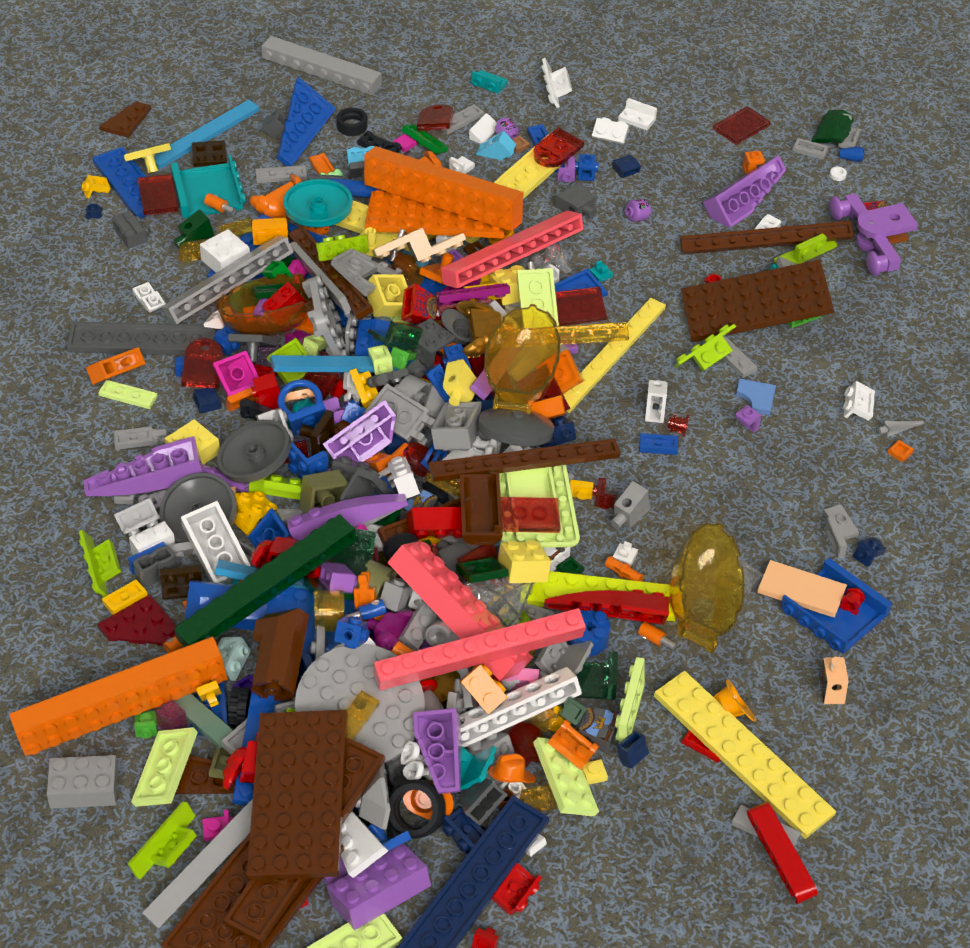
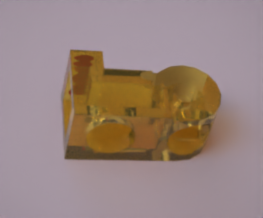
M209 238L182 243L179 246L180 261L186 263L201 260L200 244Z
M550 785L523 789L521 791L519 799L540 812L558 808Z

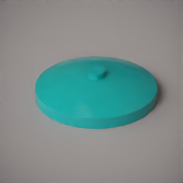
M328 179L302 181L292 186L284 196V211L292 221L308 227H326L337 224L350 214L353 207L352 194L349 189L341 183Z

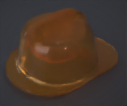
M398 252V255L391 264V269L396 270V268L403 270L401 275H404L407 285H421L424 281V276L419 274L420 268L412 255Z

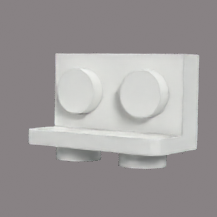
M628 98L626 108L619 115L618 120L648 130L656 120L657 108Z
M856 381L844 393V417L848 418L854 413L869 421L873 417L875 391Z

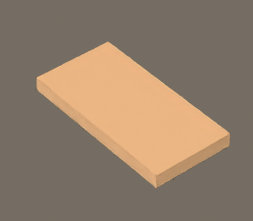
M770 560L757 593L781 601L783 596L786 595L803 608L835 618L847 585Z

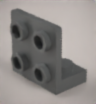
M429 318L405 333L403 347L416 352L415 359L418 358L427 368L434 366L436 352L454 342L456 337Z

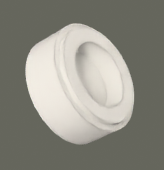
M833 167L830 170L829 176L833 180L842 181L846 178L847 172L842 167Z

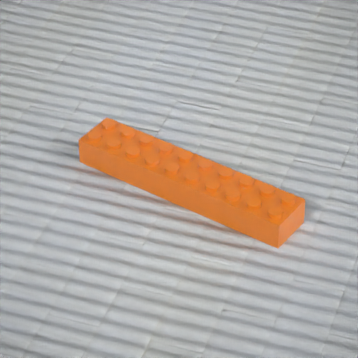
M377 146L364 154V185L509 231H513L522 223L524 193L522 191Z
M210 637L12 712L9 716L25 756L35 755L42 750L56 747L63 742L77 739L89 732L100 730L105 726L118 723L134 715H139L149 709L160 707L171 700H178L185 695L197 692L196 688L215 680L220 684L222 681L228 680L214 637Z

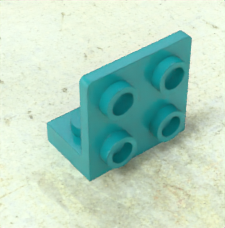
M461 746V790H467L473 784L481 783L487 777V769L495 759L494 754L497 750L495 746L474 756Z

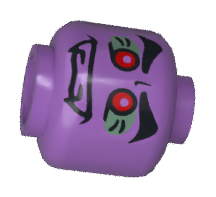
M501 118L497 121L495 126L496 134L504 130L511 139L518 136L519 128L511 118Z
M645 199L631 200L626 205L625 214L632 222L644 221L651 214V206Z

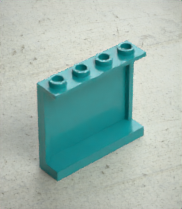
M228 155L229 163L179 170L177 162L171 163L172 178L182 218H189L198 210H201L205 215L222 213L204 204V199L209 193L226 200L228 205L235 208V210L243 209V203H246L245 194L241 193L243 192L242 183L238 182L240 181L236 162L232 161L231 155Z

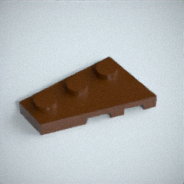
M136 101L101 124L99 130L129 138L150 112L151 105Z

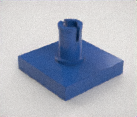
M374 824L367 826L388 851L412 839L408 831L390 839L387 838L383 829Z

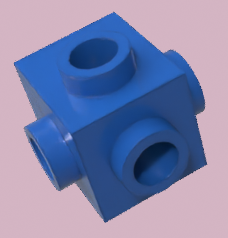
M579 154L578 161H575V171H578V180L595 181V172H598L599 162H595V155Z
M227 323L221 330L215 333L214 348L230 356L239 349L241 344L228 341L229 334H243V331Z
M344 616L337 622L334 641L345 644L344 646L347 648L356 649V647L367 642L369 638L368 622L362 621V618L357 616Z

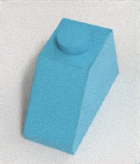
M503 130L481 143L476 155L498 160L510 158L514 154L513 150L516 143Z

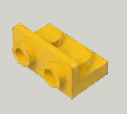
M357 368L350 370V374L363 407L366 410L378 395L376 387L370 388L367 385V379L371 377L370 371L359 374Z

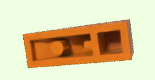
M139 347L94 363L86 367V370L94 385L146 363Z

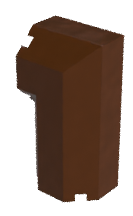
M300 608L266 614L255 622L253 638L259 642L260 646L257 647L259 653L251 692L261 698L267 699L268 695L274 696V701L279 702L293 699L309 615Z

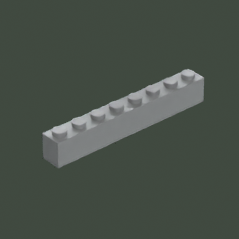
M270 36L261 46L262 58L312 74L321 79H326L363 93L373 95L382 85V73L274 36Z
M278 235L161 307L171 323L178 324L261 273L272 261H280L294 251L287 237Z

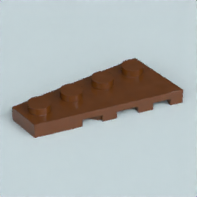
M189 755L175 794H234L235 782L227 791L223 788L222 778L209 777L212 759Z

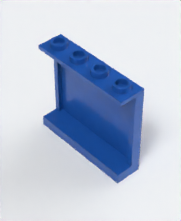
M828 558L824 561L823 569L817 575L846 584L844 595H846V591L849 588L860 589L865 595V600L861 603L860 608H858L859 613L854 615L847 610H842L839 606L836 616L833 618L803 608L786 595L783 596L781 608L785 614L791 615L798 620L801 626L813 631L817 638L829 643L832 649L844 654L889 615L892 602Z

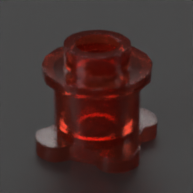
M674 414V417H670L668 422V428L671 429L670 432L683 433L682 437H685L689 415H686V418L677 417L676 414Z

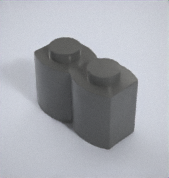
M163 546L154 550L151 554L140 556L133 562L135 578L143 587L153 585L160 579V569L177 568L175 553L169 546Z

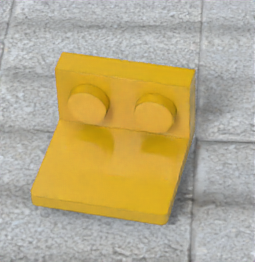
M260 491L235 493L238 512L234 524L246 535L253 531L259 519H262L270 508L277 512V505L270 502L265 497V494Z

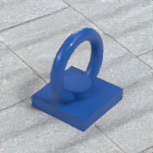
M304 379L293 380L287 383L279 392L278 407L286 412L293 436L300 435V428L303 424L313 428L317 426L326 408L323 403L322 393L314 383ZM296 387L310 389L315 396V404L313 406L303 407L295 413L288 410L285 404V397L290 390Z

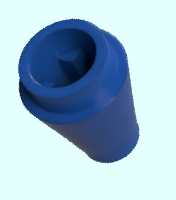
M857 146L840 149V158L859 163V161L864 160V148Z

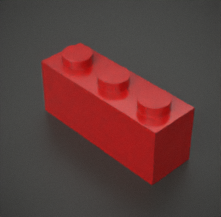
M412 507L406 514L408 533L414 534L418 539H424L428 536H435L437 539L445 538L446 536L463 538L461 507Z

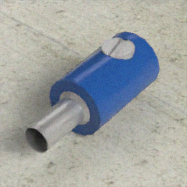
M380 599L359 606V611L345 616H357L362 618V621H366L387 614L383 600Z

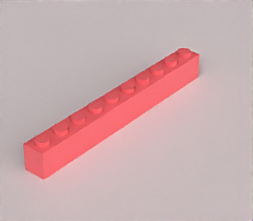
M567 210L442 267L443 284L460 288L582 231V214Z
M578 608L374 662L373 672L379 691L581 638L586 626Z

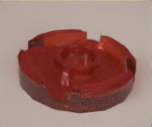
M413 442L404 449L403 456L406 457L408 464L413 467L411 470L421 477H429L430 471L421 464L428 448L420 443ZM431 454L430 458L428 459V461H427L428 464H429V462L431 461V459L433 458V456H434L433 454Z

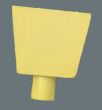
M463 359L449 362L446 366L443 389L449 395V403L453 406H458L460 402H470L475 395L470 387L477 378Z

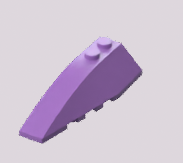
M778 155L703 201L709 216L730 228L753 213L757 204L761 203L765 194L769 193L773 184L777 183L786 171L780 156Z
M192 436L154 447L149 454L144 456L139 454L134 457L135 460L127 464L122 462L110 472L105 470L83 480L85 495L118 496L146 493L170 488L177 480L189 474L204 473L195 437Z
M382 494L344 500L321 508L316 507L308 513L291 517L290 520H287L288 530L292 538L299 541L338 514L354 527L408 506L405 494Z

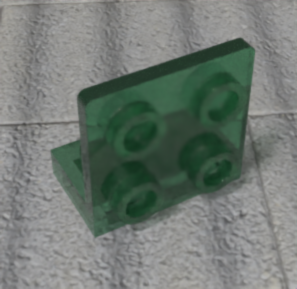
M395 321L390 322L387 332L368 329V333L373 335V339L380 342L384 341L383 345L394 348L395 345L405 351H408V348L416 350L423 331L418 326Z
M355 529L356 541L333 556L329 563H340L341 565L344 563L356 576L360 575L361 572H366L368 567H365V565L373 558L376 532Z
M610 651L609 660L605 659V663L584 662L582 670L575 674L582 692L581 695L575 698L615 700L618 652Z

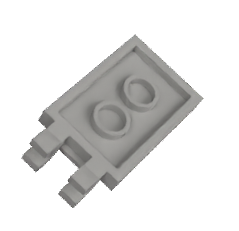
M386 383L364 413H367L385 400L396 415L394 434L407 442H410L413 438L424 447L428 440L420 432L425 425L431 429L436 421L429 417L431 411Z

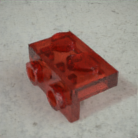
M517 723L508 734L514 748V754H519L524 758L526 768L531 762H540L533 742L538 737L543 738L537 724Z

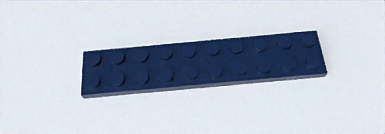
M512 795L397 948H456L490 903L492 896L515 865L521 861L549 823L550 818Z

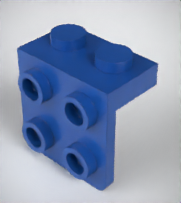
M291 442L288 468L292 474H296L302 480L304 475L321 473L329 469L328 454L324 450L306 458L294 443Z

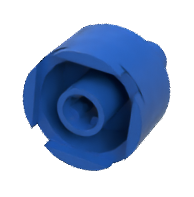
M580 610L586 626L583 637L569 640L568 643L573 645L591 641L594 645L589 656H596L608 646L610 634L609 620L602 611Z

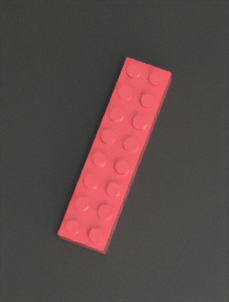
M418 541L403 544L388 561V564L460 639L505 628L501 624L500 619L491 614L486 609V605L472 594V590L459 581L457 574L450 571L440 557L435 556L427 543ZM528 651L483 664L488 667L499 681L518 675L533 657Z

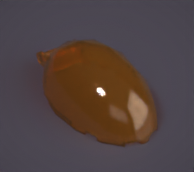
M295 273L291 277H286L285 274L276 275L277 278L272 279L267 277L258 278L234 287L227 296L223 294L217 302V309L224 325L237 334L273 336L284 334L304 324L309 319L307 312L314 310L312 297L308 298L302 286V282L306 281L303 278V274ZM289 282L307 302L301 301L277 310L264 311L263 315L253 316V311L260 299L254 298L251 287Z

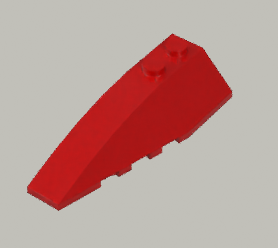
M633 589L632 591H585L547 598L544 601L543 608L562 611L578 608L585 611H602L610 618L664 625L669 616V597L659 592L646 594L638 589Z

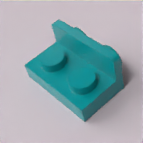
M483 70L478 72L472 71L471 84L487 89L490 92L499 94L508 84V79Z

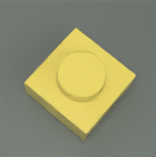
M602 759L587 762L582 769L588 785L608 780Z

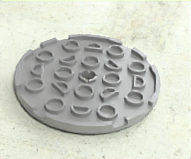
M362 644L356 647V649L341 646L326 652L307 668L296 691L295 712L347 710V737L385 755L386 760L384 763L401 756L403 747L407 742L415 741L413 712L425 711V699L420 681L379 691L373 672L374 662L397 656L396 654L384 648L368 644ZM364 701L366 708L357 710L354 707V703Z

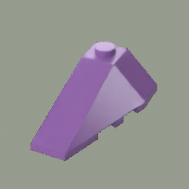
M457 709L413 712L414 734L438 794L461 792V723Z

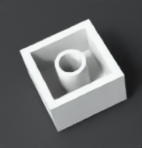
M229 229L200 244L201 260L216 273L250 253L249 246Z

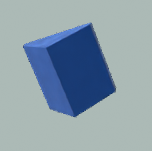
M270 508L248 536L255 548L262 541L268 539L275 540L276 537H292L288 528L273 508Z

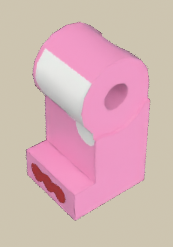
M523 668L518 675L502 680L500 683L508 691L521 688L539 679V669Z

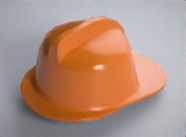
M519 754L500 755L495 765L488 769V774L501 782L533 783L536 781V777L525 770V760Z
M420 790L408 791L403 796L407 809L430 820L433 808L429 797ZM450 793L442 794L446 803L445 815L449 817L453 811L454 801Z

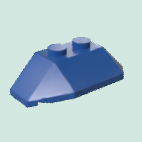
M373 315L361 319L355 345V356H369L368 348L386 344L391 354L393 346H396L398 324L387 316L374 317Z

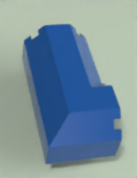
M190 580L185 620L235 585ZM267 603L232 628L254 630L256 620L263 618L266 614Z

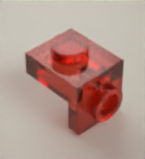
M599 478L598 485H594L592 496L596 497L595 506L602 509H614L616 495L605 493L606 478Z

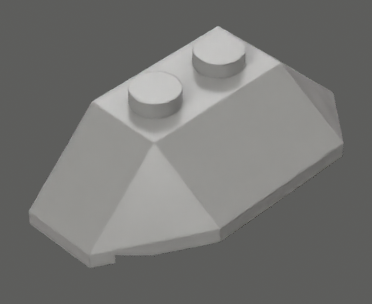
M383 763L355 807L359 810V817L386 830L390 814L387 773Z

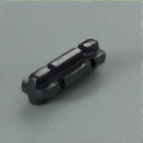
M427 480L422 484L423 489L436 495L441 504L449 502V495L431 481Z

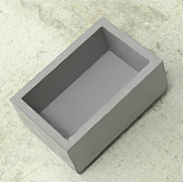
M116 755L50 758L47 798L50 808L115 806L118 783Z

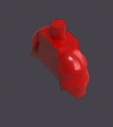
M276 537L275 540L268 539L262 541L251 554V565L259 570L265 563L271 562L281 552L291 548L298 540H294L292 537ZM321 565L307 574L306 578H319Z
M258 733L256 734V741H248L247 747L236 749L226 761L227 766L224 768L222 775L223 788L227 791L235 782L240 771L239 782L254 783Z

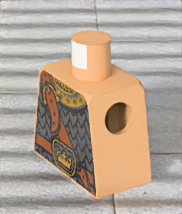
M843 657L823 658L818 672L824 704H845L848 687L845 659ZM833 685H837L836 690L832 689Z

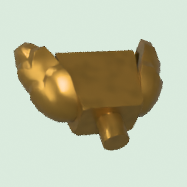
M469 300L460 301L456 305L457 310L469 318L472 342L463 349V353L466 356L489 354L501 343L503 333H512V322H502L501 313L495 311L489 304Z

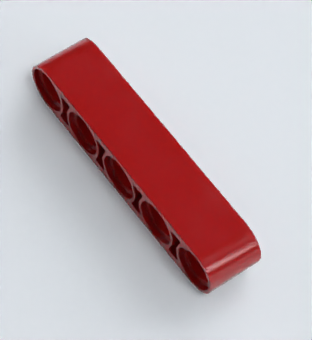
M766 801L748 809L749 821L790 895L795 897V903L800 904L817 896L818 891L811 876L769 802Z

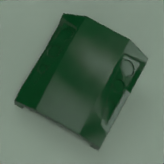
M829 110L823 116L812 138V142L842 143L851 131V125L854 121L852 114L845 110Z

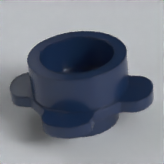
M95 203L89 204L86 207L87 214H85V217L87 219H99L102 217L101 211H103V208Z

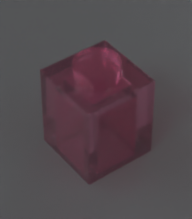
M172 699L155 711L157 725L163 731L182 729L187 726L186 712Z

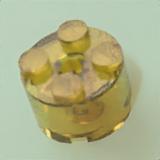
M314 591V631L316 626L319 625V627L325 628V632H336L338 620L344 617V591Z

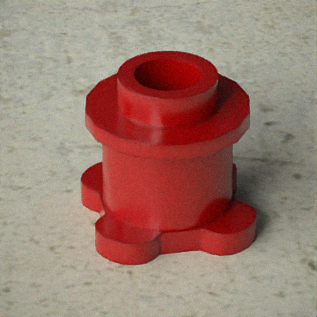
M858 588L847 589L846 595L841 599L840 608L857 615L859 613L858 608H860L861 603L865 600V595Z

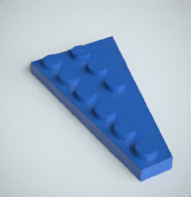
M299 77L295 80L277 154V159L287 167L293 166L336 110L332 104Z

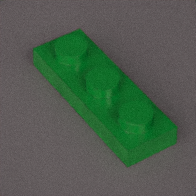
M403 125L402 132L416 140L419 145L427 147L434 154L447 152L449 146L417 125Z

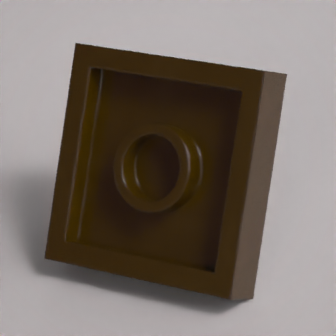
M326 410L315 428L305 424L301 426L300 436L311 438L312 456L323 450L326 452L323 443L335 435L334 412Z

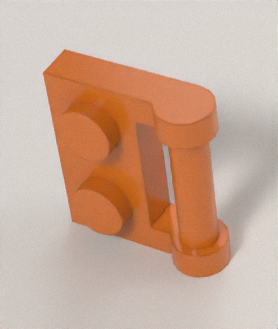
M565 720L548 741V744L582 770L599 746L595 742L591 743L570 726L571 723L568 720Z

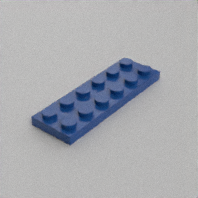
M123 147L92 157L94 165L107 178L110 186L134 216L143 218L167 209L166 201L134 160L125 161L124 155L128 153Z

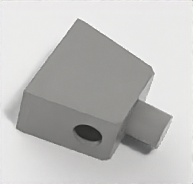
M634 481L630 483L614 504L615 517L610 521L614 528L620 529L623 524L631 528L649 511L648 490Z

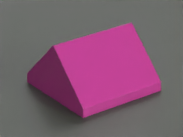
M247 351L212 364L227 396L254 386L252 379L259 377Z

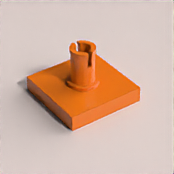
M444 253L441 264L436 263L421 267L419 274L443 284L441 268L452 263L454 255Z
M568 349L536 367L539 370L548 365L563 393L583 382Z

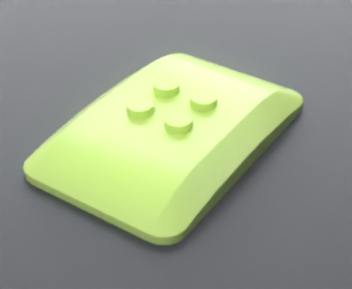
M566 465L499 473L503 527L501 543L534 540L539 542L542 548L574 547L579 543L580 535Z

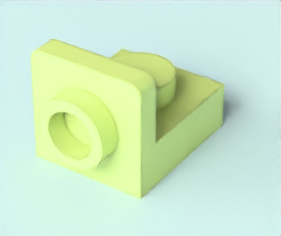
M314 334L305 337L302 345L309 356H318L319 351L329 347L323 336L315 337Z
M386 344L368 348V354L373 363L375 375L393 371L392 357Z

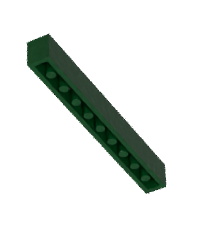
M340 514L330 518L323 526L313 530L310 535L297 541L288 550L281 552L271 562L265 563L255 573L248 575L242 582L229 588L226 593L213 599L203 609L197 610L190 618L181 621L174 628L177 640L183 647L210 637H214L215 640L355 542V529Z

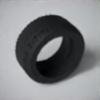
M421 779L408 780L397 785L389 794L390 814L388 822L398 834L408 831L412 839H418L433 834L441 826L442 817L446 814V803L443 795L438 794L435 785L431 782ZM411 790L424 792L432 803L431 819L425 826L420 828H413L406 824L400 814L401 799Z

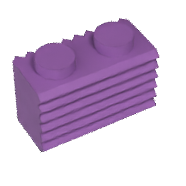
M327 562L321 565L319 581L328 591L353 593L358 579L344 563L341 565L340 563L333 564L332 562Z

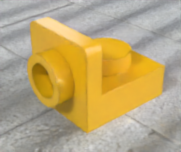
M87 175L86 180L82 183V191H84L86 198H90L93 191L109 193L111 188L105 177Z
M570 480L572 498L576 497L581 500L592 499L594 482Z

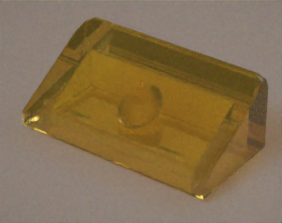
M549 708L528 719L536 727L547 733L559 716Z

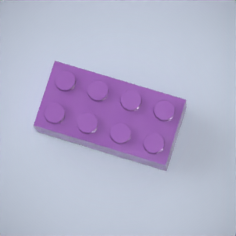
M402 843L385 853L353 878L348 874L328 885L327 889L334 909L356 930L431 886L427 866Z

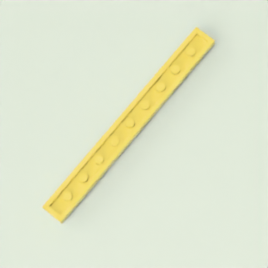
M650 298L580 373L583 382L563 393L570 406V409L566 412L570 413L645 332L665 310V304Z

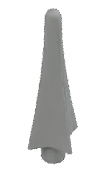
M884 420V426L878 427L877 432L878 434L885 433L889 437L912 427L922 425L924 421Z

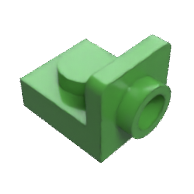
M393 346L391 351L393 367L400 370L405 369L408 360H415L417 353L402 346Z
M147 711L135 715L134 729L136 737L150 738L151 736H157V711Z

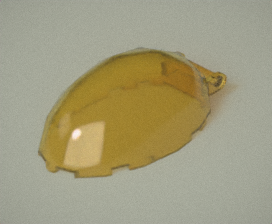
M535 304L519 309L516 307L505 314L503 320L499 325H496L485 349L484 369L490 388L495 394L493 409L495 410L498 408L521 410L531 414L534 401L541 398L548 390L557 371L561 344L557 323L548 311L537 308Z
M706 522L694 529L678 549L668 587L669 604L675 621L679 624L678 636L687 638L706 648L707 652L713 653L717 648L718 637L728 633L731 627L738 621V612L742 610L744 602V570L739 564L738 557L741 554L733 536H729L723 530L724 526L721 523L712 524Z

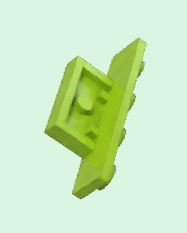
M822 233L796 245L794 250L780 257L800 264L836 248L837 243L835 241H827V237ZM779 256L774 258L775 264H777L776 260L779 258Z
M345 235L334 236L335 240H333V237L322 238L323 242L316 243L319 261L331 260L349 249H354L361 253L369 252L367 235L345 238Z
M735 324L730 327L725 325L719 330L720 334L717 336L712 334L704 340L705 344L694 346L691 349L692 353L689 355L684 353L678 357L674 367L678 368L693 358L700 369L705 371L730 354L733 350L724 339V336L736 327Z
M272 474L263 479L249 482V492L260 491L266 495L300 500L302 480L300 478H284L281 475Z
M80 530L79 543L84 549L83 557L88 563L89 568L87 571L93 581L91 586L95 593L106 597L109 594L105 582L122 572L114 544L108 539L95 547L93 538L84 530Z
M182 801L128 862L129 868L137 879H141L154 864L170 868L197 837L193 830L186 828L195 818V814L187 802Z

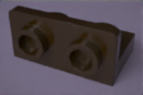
M224 140L192 143L194 167L227 163Z
M200 565L160 569L162 599L187 598L190 580L202 581Z

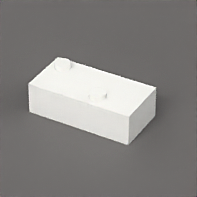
M218 501L181 516L182 528L210 582L231 584L233 578L215 575L219 559L251 566Z

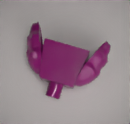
M402 610L396 613L388 612L380 621L373 618L369 619L367 629L374 632L373 642L375 645L392 651L396 643L400 641L398 638L414 612L411 610Z

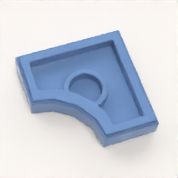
M740 379L736 395L747 400L751 408L758 413L770 415L776 385Z

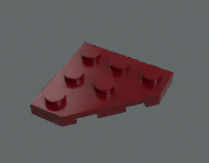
M150 595L97 624L98 629L108 641L117 642L119 640L129 641V643L158 644V646H163L164 642L175 637L174 628L177 627Z

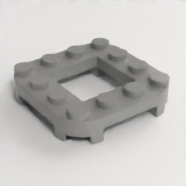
M321 275L306 279V281L302 282V286L308 298L312 297L314 310L307 313L308 318L313 324L315 337L324 336L329 346L326 347L327 356H348L346 349H344L345 339L341 336L344 331L341 323H338V321H341L338 310L334 311L335 305L332 298H328L329 292L327 287L322 286L324 284Z

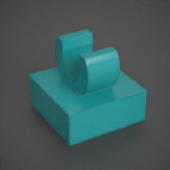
M602 260L596 262L595 267L589 269L599 282L613 277V272Z

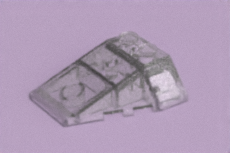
M506 577L476 583L466 581L462 584L468 586L472 590V594L478 600H481L486 605V609L491 614L497 616L501 624L506 628L517 625L521 620L523 608L526 607L527 598L531 594L535 583H509Z

